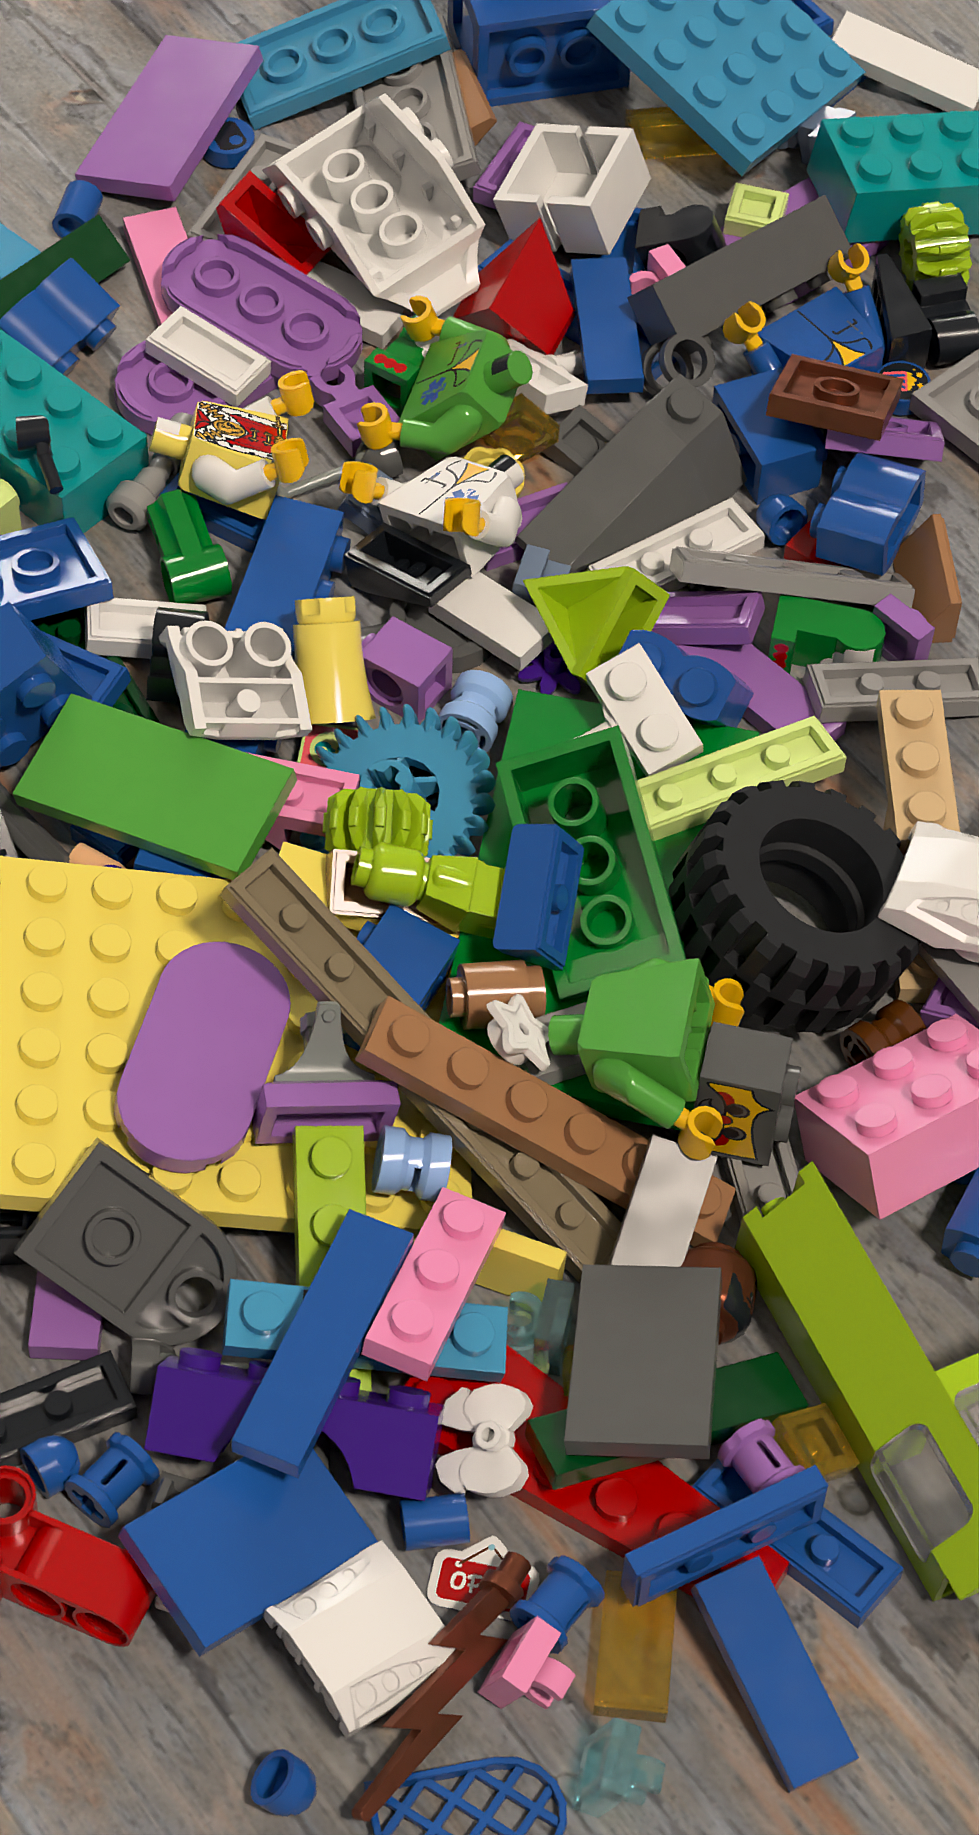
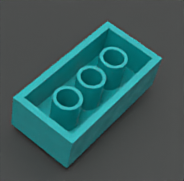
M979 110L821 120L806 170L818 196L826 195L849 243L899 240L898 235L901 231L900 221L903 214H906L909 208L919 207L922 203L939 201L940 204L952 202L964 214V224L969 227L968 235L979 234Z
M0 329V479L8 482L18 494L20 500L19 510L38 525L74 517L84 534L109 515L106 500L117 485L124 480L133 481L143 468L148 467L147 435ZM42 415L48 419L53 460L64 488L60 493H49L37 459V451L18 452L16 417Z

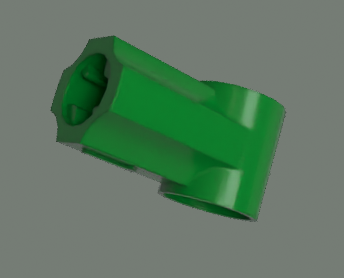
M181 489L160 494L154 503L147 506V519L161 556V574L169 602L195 604L232 595V581L225 553L219 543L213 545L195 495L185 494Z

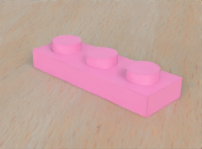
M442 1187L365 1337L362 1355L428 1381L502 1230L506 1212Z

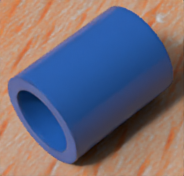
M75 180L67 185L52 222L54 231L61 238L98 214L103 196L94 184L84 180Z
M464 1493L427 1497L425 1501L416 1499L399 1501L405 1551L470 1543L469 1517Z

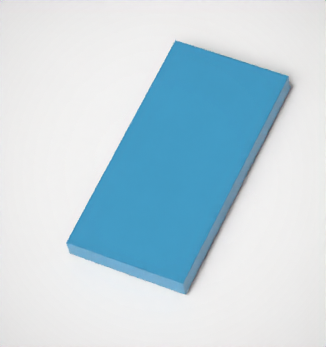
M338 0L237 42L259 46L263 62L241 95V99L255 131L449 51L451 47L431 0Z

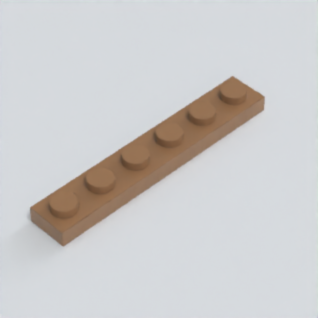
M388 996L379 1005L356 1056V1061L627 1209L649 1142L648 1139L391 996ZM713 1175L711 1176L690 1241V1245L694 1247L701 1243L718 1241L736 1190L735 1187Z

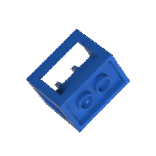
M448 0L447 27L456 50L461 49L465 51L491 107L629 87L630 69L586 28L594 13L612 0ZM463 1L469 14L467 16H463Z

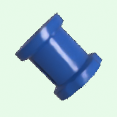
M119 1432L113 1433L106 1440L107 1450L83 1475L73 1474L64 1483L65 1490L74 1504L93 1522L105 1528H110L119 1519L117 1510L142 1484L150 1486L160 1477L159 1469L150 1455L132 1438Z
M565 1555L554 1557L547 1565L549 1575L530 1598L517 1601L510 1609V1617L518 1629L538 1616L561 1633L550 1652L554 1654L560 1653L568 1644L566 1633L587 1608L599 1606L605 1598V1592L599 1581L583 1565Z

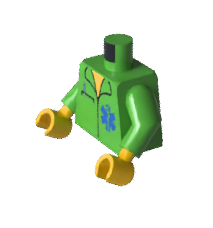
M413 296L409 299V303L413 312L418 317L400 316L408 335L416 342L429 341L435 336L440 337L439 341L431 343L399 422L391 421L385 405L372 402L362 406L361 413L364 422H358L357 427L363 443L370 449H382L391 444L393 440L400 441V447L423 450L437 461L498 429L506 420L518 387L530 382L533 370L529 358L521 351H512L509 342L499 333L449 316L446 321L437 317L428 298Z
M658 957L651 958L629 970L602 974L592 980L584 1014L553 1015L551 1017L548 1029L549 1045L553 1055H579L592 1088L598 1092L606 1093L625 1103L666 1129H669L672 1125L681 1129L678 1134L679 1148L692 1159L704 1160L710 1156L715 1147V1143L711 1138L718 1137L723 1127L722 1117L713 1107L698 1106L689 1111L684 1106L686 1102L696 1101L710 1026L712 1027L713 1022L738 1027L745 1012L743 1007L740 1006L744 992L739 982L734 979H721L715 983L714 987L710 986L700 959L669 962Z

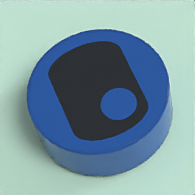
M227 117L203 157L207 162L216 167L236 168L255 142L253 128L241 119Z

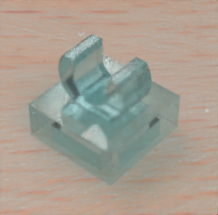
M549 1278L542 1302L537 1296L529 1292L517 1291L511 1293L509 1314L525 1316L532 1322L521 1327L507 1324V1345L515 1351H526L534 1347L533 1365L545 1374L560 1376L573 1321L575 1283Z
M614 1717L586 1738L572 1809L599 1818L622 1801L643 1805L647 1792L656 1795L661 1792L666 1764L656 1758L636 1754L642 1727Z

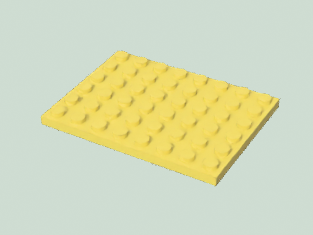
M0 856V1209L41 1212L98 1137L202 1212L218 1227L295 1233L292 1143L255 1144L251 1122L244 1143L234 1156L223 1163L219 1160L216 1163L207 1164L205 1170L178 1173L158 1168L138 1157L127 1144L128 1137L123 1133L121 1125L118 1129L114 1116V1103L119 1082L162 972L173 957L197 944L229 942L250 948L273 963L282 974L288 986L291 1003L290 1013L266 1083L273 1082L276 1075L289 1070L303 1054L304 1040L300 1034V1018L308 1012L316 1011L318 1001L220 897L223 889L232 880ZM347 928L355 937L358 936L360 931ZM446 980L425 1011L437 1023H439L445 999ZM345 1045V1050L350 1060L356 1066L366 1072L373 1073L375 1080L391 1081L356 1061L358 1051ZM398 1088L401 1105L393 1126L404 1128L409 1136L424 1138L431 1132L441 1134ZM364 1141L366 1215L414 1234V1238H416L435 1202L420 1200L415 1192L400 1190L393 1196L373 1193L372 1174L378 1141ZM452 1146V1159L446 1188L472 1199L471 1166Z

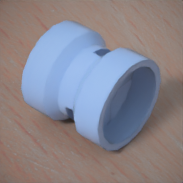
M468 670L462 672L457 678L451 690L452 702L446 703L439 714L441 729L445 726L449 716L455 717L461 726V736L467 730L472 731L478 740V749H483L487 753L498 734L497 723L505 719L513 704V694L510 688L495 675L482 670Z
M383 1125L374 1158L372 1174L373 1193L393 1196L400 1190L415 1192L420 1200L435 1202L442 1187L446 1188L452 1159L451 1135L431 1132L424 1138L409 1136L404 1128Z

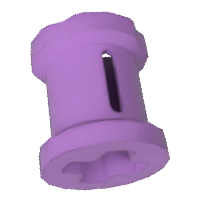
M758 1419L743 1426L725 1441L718 1451L717 1458L722 1465L734 1468L753 1494L805 1470L802 1465L794 1466L773 1437L776 1429L769 1420Z

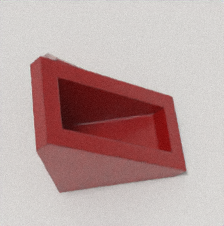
M251 171L239 181L216 207L224 234L246 239L306 275L313 270L331 249L328 247L322 250L310 235L305 224L306 220L302 215L296 219L293 218L279 196Z
M540 217L478 273L480 281L478 290L461 301L453 317L499 333L506 340L514 339L530 350L544 355H554L572 323L575 313Z

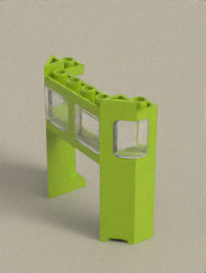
M812 1160L798 1172L793 1193L786 1199L778 1197L766 1203L761 1208L764 1217H762L756 1206L742 1218L735 1249L739 1251L755 1270L759 1293L930 1598L934 1602L955 1592L958 1600L961 1601L979 1593V1353L937 1371L933 1369Z

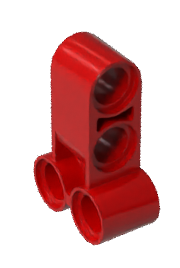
M8 1465L0 1466V1504L11 1503L22 1508L11 1517L0 1518V1601L2 1598L10 1600L102 1642L120 1647L129 1646L156 1596V1592L129 1552L38 1512L35 1484L30 1476L20 1468Z

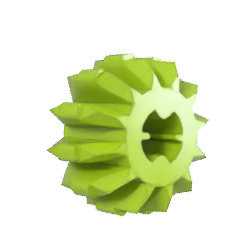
M939 201L922 203L919 207L909 208L907 213L903 214L900 221L901 231L898 235L900 241V251L898 254L902 261L901 272L906 275V284L912 291L913 282L916 280L961 273L967 285L970 278L969 269L972 266L970 258L972 245L969 243V227L964 224V214L962 211L956 208L952 202L940 204Z
M365 787L342 789L328 797L327 813L323 815L322 833H325V849L329 852L333 849L358 851L359 847L373 849L378 843L386 842L416 849L426 857L428 855L429 840H432L433 820H430L431 805L417 793H406L403 789L389 790L383 787L377 789Z

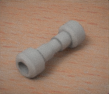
M176 413L170 420L190 426L193 415ZM154 453L152 462L148 467L143 468L133 481H121L106 500V507L112 520L128 530L138 531L144 529L148 524L147 506L156 501V498L165 488L167 479L171 475L176 474L180 469L181 460Z

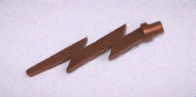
M512 1551L507 1552L496 1570L490 1569L485 1573L479 1583L480 1591L428 1643L429 1645L454 1648L456 1650L381 1726L412 1730L353 1807L352 1817L355 1820H371L463 1717V1715L440 1714L439 1712L509 1640L481 1634L506 1608L511 1609L522 1598L524 1591L521 1584L531 1569L530 1562L522 1555Z

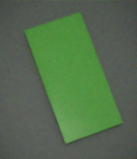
M71 693L12 794L19 806L233 881L253 863L295 786L297 778L293 768L202 737L191 736L187 732Z

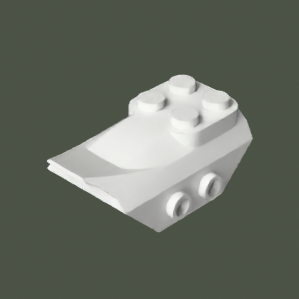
M386 93L363 104L262 169L278 188L279 198L290 215L295 219L302 215L306 220V227L316 244L322 250L330 247L374 297L392 301L413 311L409 299L413 296H424L431 301L438 317L478 290L480 286L477 261L478 244L485 223L452 170L454 163L444 144L438 138L430 141L425 136L423 127L414 112L409 107L401 110Z

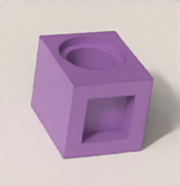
M394 616L377 634L370 633L362 641V651L371 700L403 717V706L408 704L413 708L420 724L425 718L427 708H434L452 687L453 648Z

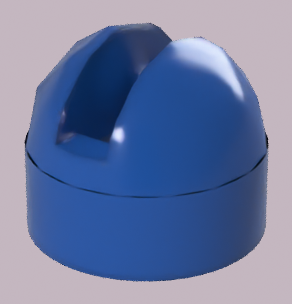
M781 493L770 495L762 500L756 511L758 527L766 534L765 536L770 541L780 546L786 545L807 524L808 520L806 509L794 498Z
M50 1435L42 1437L20 1449L21 1459L30 1478L46 1499L65 1489L64 1483L73 1474L79 1473L81 1463L74 1443L63 1436Z
M279 1749L270 1753L256 1769L251 1782V1798L254 1803L274 1815L284 1817L290 1814L297 1815L310 1808L317 1794L316 1777L304 1760L288 1750Z

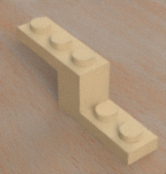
M879 690L876 708L888 799L883 830L886 831L890 828L901 841L899 850L904 857L911 841L908 839V836L917 821L936 823L948 830L960 832L941 690ZM919 954L916 955L912 963L895 982L896 999L903 1000L906 1003H925L939 978Z

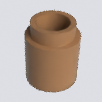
M524 960L464 963L458 965L456 977L447 978L448 1015L450 1018L459 1017L463 1030L487 1029L489 1022L494 1017L488 1011L486 1005L493 1000L508 1004L510 998L516 994L523 996L534 1018L545 1015L546 987L540 965L526 966Z

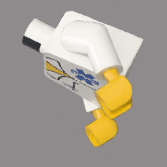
M508 455L499 456L488 466L456 456L449 457L405 483L384 477L377 478L378 468L367 463L346 461L343 463L339 485L341 492L352 494L353 498L361 503H372L378 506L384 523L469 564L472 572L469 576L470 578L474 577L501 547H509L515 541L523 518L515 488L523 483L524 474L519 464Z

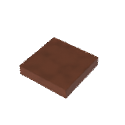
M791 354L769 394L766 416L880 441L899 402L903 379Z

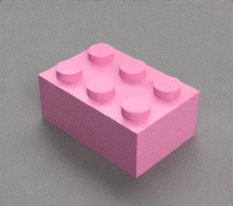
M955 1014L947 1019L934 1022L929 1028L894 1046L883 1048L874 1056L839 1074L828 1076L819 1084L797 1094L794 1103L805 1160L808 1163L813 1160L819 1172L879 1220L979 1168V1029L958 1014Z

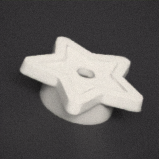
M520 994L511 997L508 1004L497 1000L489 1002L486 1006L494 1019L489 1022L487 1031L495 1050L511 1064L522 1065L530 1060L541 1071H545L550 1065L545 1046L549 1043V1027L534 1018L525 999Z

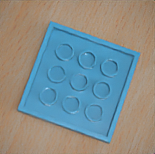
M612 0L596 11L586 26L590 32L741 176L796 134L799 128L823 106L830 107L855 87L866 72L850 57L846 50L839 47L812 21L807 13L799 9L791 0Z

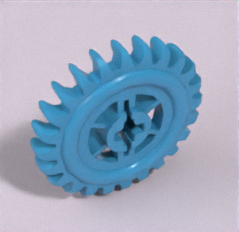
M405 704L400 724H395L388 710L381 706L379 708L380 721L377 729L373 730L362 716L356 715L355 720L358 729V737L353 740L340 729L335 728L334 735L341 750L336 754L325 750L321 746L316 747V753L326 768L359 774V787L376 789L383 787L389 790L403 789L406 793H417L425 801L426 797L439 791L438 806L435 811L430 809V820H433L432 840H429L428 855L425 858H431L432 855L455 856L457 853L470 856L476 849L469 840V837L482 836L489 829L485 820L480 816L488 815L496 806L494 800L488 794L496 785L494 776L487 770L490 765V758L483 749H478V740L472 731L467 730L461 736V726L453 716L447 718L445 726L441 729L440 717L435 709L428 707L425 719L419 725L413 708ZM409 766L428 771L432 777H414ZM308 833L300 834L299 838L303 847L325 854L329 853L325 849V837Z

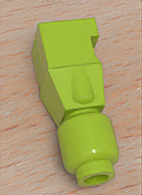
M380 842L373 849L359 847L352 870L351 885L362 887L368 899L400 907H409L417 900V910L453 932L456 930L493 939L505 869L486 865L483 861L478 860V857L432 855L429 861L425 862L423 854L416 849Z

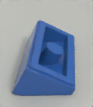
M517 824L513 827L493 946L504 954L551 970L563 971V966L565 967L584 848L557 824Z

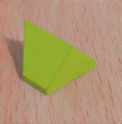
M629 566L523 580L570 673L587 685L589 684L586 673L619 655L631 630L652 631L670 597L669 593L635 568Z

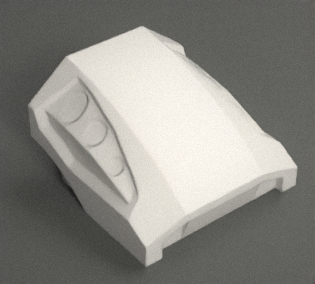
M199 621L190 628L183 627L181 631L179 626H166L159 636L160 643L168 651L172 675L180 699L183 722L189 735L215 740H279L304 737L312 731L302 672L291 656V643L283 628L268 622H258L250 626L247 631H242V629L227 631L215 622Z
M917 821L908 836V839L911 840L890 894L880 909L878 918L934 948L954 949L963 958L979 963V837L948 830L936 823Z
M382 1540L367 1547L306 1589L276 1606H270L265 1610L263 1616L271 1629L278 1625L277 1635L279 1638L283 1637L286 1649L295 1657L298 1666L302 1664L315 1683L313 1687L315 1691L323 1694L329 1712L336 1721L340 1720L338 1727L346 1739L390 1711L403 1705L456 1650L454 1648L428 1644L445 1625L406 1569Z

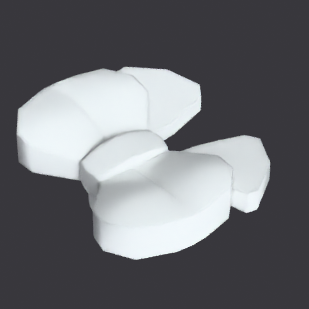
M490 1384L473 1391L468 1388H460L444 1404L442 1425L462 1432L474 1433L472 1438L473 1447L459 1449L439 1457L435 1466L440 1481L456 1494H465L466 1490H469L478 1495L497 1498L505 1497L521 1490L529 1477L528 1466L513 1449L515 1444V1433L513 1432L531 1415L533 1404L528 1395L517 1388L505 1384Z

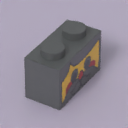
M713 1022L700 1074L696 1108L698 1106L713 1107L722 1117L723 1127L718 1137L711 1138L715 1143V1147L711 1152L712 1155L769 1166L774 1141L787 1143L801 1073V1067L789 1065L793 1038Z

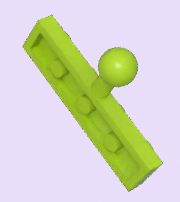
M295 1126L292 1131L296 1286L310 1287L349 1209L366 1215L363 1126ZM353 1368L349 1376L361 1380L360 1390L372 1392L371 1370Z

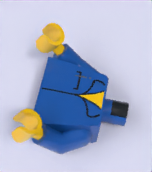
M856 243L849 249L848 256L853 268L846 265L840 250L834 253L828 262L829 275L836 282L845 284L846 292L842 293L837 287H834L764 327L766 322L765 313L757 303L751 301L740 307L738 314L733 313L725 320L723 325L725 338L734 344L744 343L746 350L743 355L750 365L753 375L777 369L781 374L791 354L871 372H877L882 368L883 357L886 352L883 330L869 285L863 286L860 274L869 265V254L864 246Z

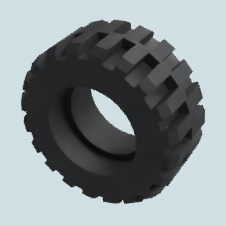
M784 780L760 782L757 787L747 786L732 793L727 801L720 803L678 860L672 872L673 882L668 890L681 941H684L686 945L684 948L686 959H700L705 976L709 979V985L714 987L715 983L725 978L738 981L744 992V997L740 1003V1006L745 1011L743 1016L748 1018L752 1014L764 1018L763 1025L779 1030H786L789 1025H795L796 1032H821L824 1027L826 1030H837L851 1025L856 1018H863L912 963L919 953V944L922 942L916 937L878 918L880 909L890 894L904 859L903 854L899 850L901 846L899 838L890 828L884 831L874 821L876 815L863 805L857 809L846 802V795L833 789H828L825 792L815 789V783L792 781L786 787ZM765 881L780 884L802 896L821 915L829 931L808 925L792 915L774 897Z

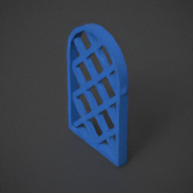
M492 1757L412 1773L399 1787L413 1786L404 1801L400 1802L391 1796L384 1804L394 1810L395 1814L383 1831H381L378 1812L370 1820L373 1835H392L404 1817L427 1831L425 1835H452L442 1827L454 1809L457 1808L478 1821L469 1835H482L486 1827L499 1835H526L537 1818L556 1828L555 1835H564L567 1827L566 1800L557 1781L540 1765L520 1757ZM513 1770L505 1783L487 1773V1771ZM523 1773L535 1777L546 1787L536 1803L513 1789ZM465 1776L454 1793L435 1782ZM475 1778L498 1792L485 1812L462 1799ZM373 1780L364 1782V1792ZM424 1788L447 1802L434 1822L411 1809ZM551 1797H553L558 1807V1816L544 1808ZM506 1798L529 1811L516 1832L493 1818Z

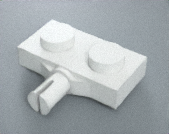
M507 339L510 349L523 352L529 358L532 365V379L529 383L518 387L514 397L525 404L529 412L538 416L553 417L561 411L576 408L579 404L584 406L588 385L573 376L583 372L581 353L577 354L578 351L574 350L557 356L552 354L544 355L530 350L514 339Z
M640 643L586 673L589 686L603 706L605 722L581 736L619 725L630 755L635 758L646 777L683 764L703 752V743Z

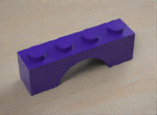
M181 1348L179 1357L168 1356L157 1368L144 1450L215 1462L232 1440L271 1362L252 1360L249 1361L248 1369L221 1364V1354L198 1348ZM349 1376L322 1431L336 1443L343 1453L351 1472L354 1488L425 1501L432 1488L445 1406L431 1403L430 1392L414 1387L392 1385L388 1388V1394L360 1390L361 1380Z

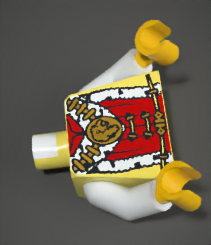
M302 370L285 374L278 380L281 397L271 400L269 396H266L243 409L207 401L197 402L190 426L157 417L149 451L181 460L178 486L182 490L266 520L279 483L298 481L309 462L304 440L301 438L287 439L288 418L280 416L284 413L290 416H303L311 411L314 397L308 375Z

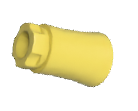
M355 597L295 600V613L299 624L293 625L294 662L302 672L311 724L355 722L356 715L362 716L364 720L376 719L366 677L362 651L360 621H354L356 618Z

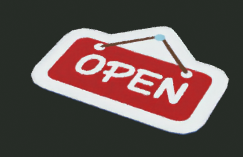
M496 1536L487 1537L463 1551L443 1549L437 1553L433 1562L427 1588V1598L434 1605L461 1611L480 1591L479 1583L485 1573L490 1569L496 1570L509 1551ZM532 1566L521 1584L524 1594L520 1600H528L538 1588L539 1573ZM506 1608L497 1618L512 1621L510 1609Z

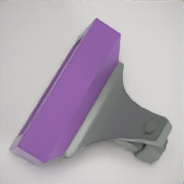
M336 1001L317 1002L316 1011L308 1012L300 1018V1034L304 1040V1052L299 1060L289 1070L276 1075L273 1082L263 1084L252 1119L255 1144L292 1143V1131L295 1126H363L364 1141H378L382 1126H393L401 1105L397 1083L394 1081L375 1080L373 1073L360 1069L350 1060L345 1050L342 1036L340 1004Z

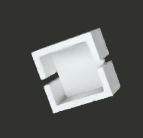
M537 123L493 199L509 239L515 240L541 217L552 251H557L558 247L563 244L565 252L610 255L651 180L633 128L588 127L585 135L599 169V172H597L580 126Z

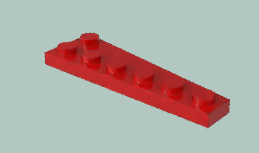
M507 1344L505 1375L500 1383L429 1376L428 1381L411 1375L404 1385L430 1392V1402L442 1405L462 1387L473 1391L490 1384H505L526 1393L533 1404L531 1415L513 1432L515 1433L513 1449L528 1466L529 1477L521 1490L510 1495L622 1558L625 1557V1554L720 1510L718 1506L659 1461L553 1490L524 1434L529 1419L567 1409L569 1392ZM442 1425L437 1454L444 1456L459 1449L473 1447L472 1438L474 1433L462 1432ZM767 1545L677 1589L693 1597L690 1590L695 1584L759 1556L777 1591L787 1575L789 1561Z

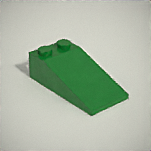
M619 725L496 762L513 827L517 824H557L584 848L565 967L563 966V971L552 970L561 1002L589 995L591 982L599 975L629 970L656 957L669 962L687 960L632 758Z

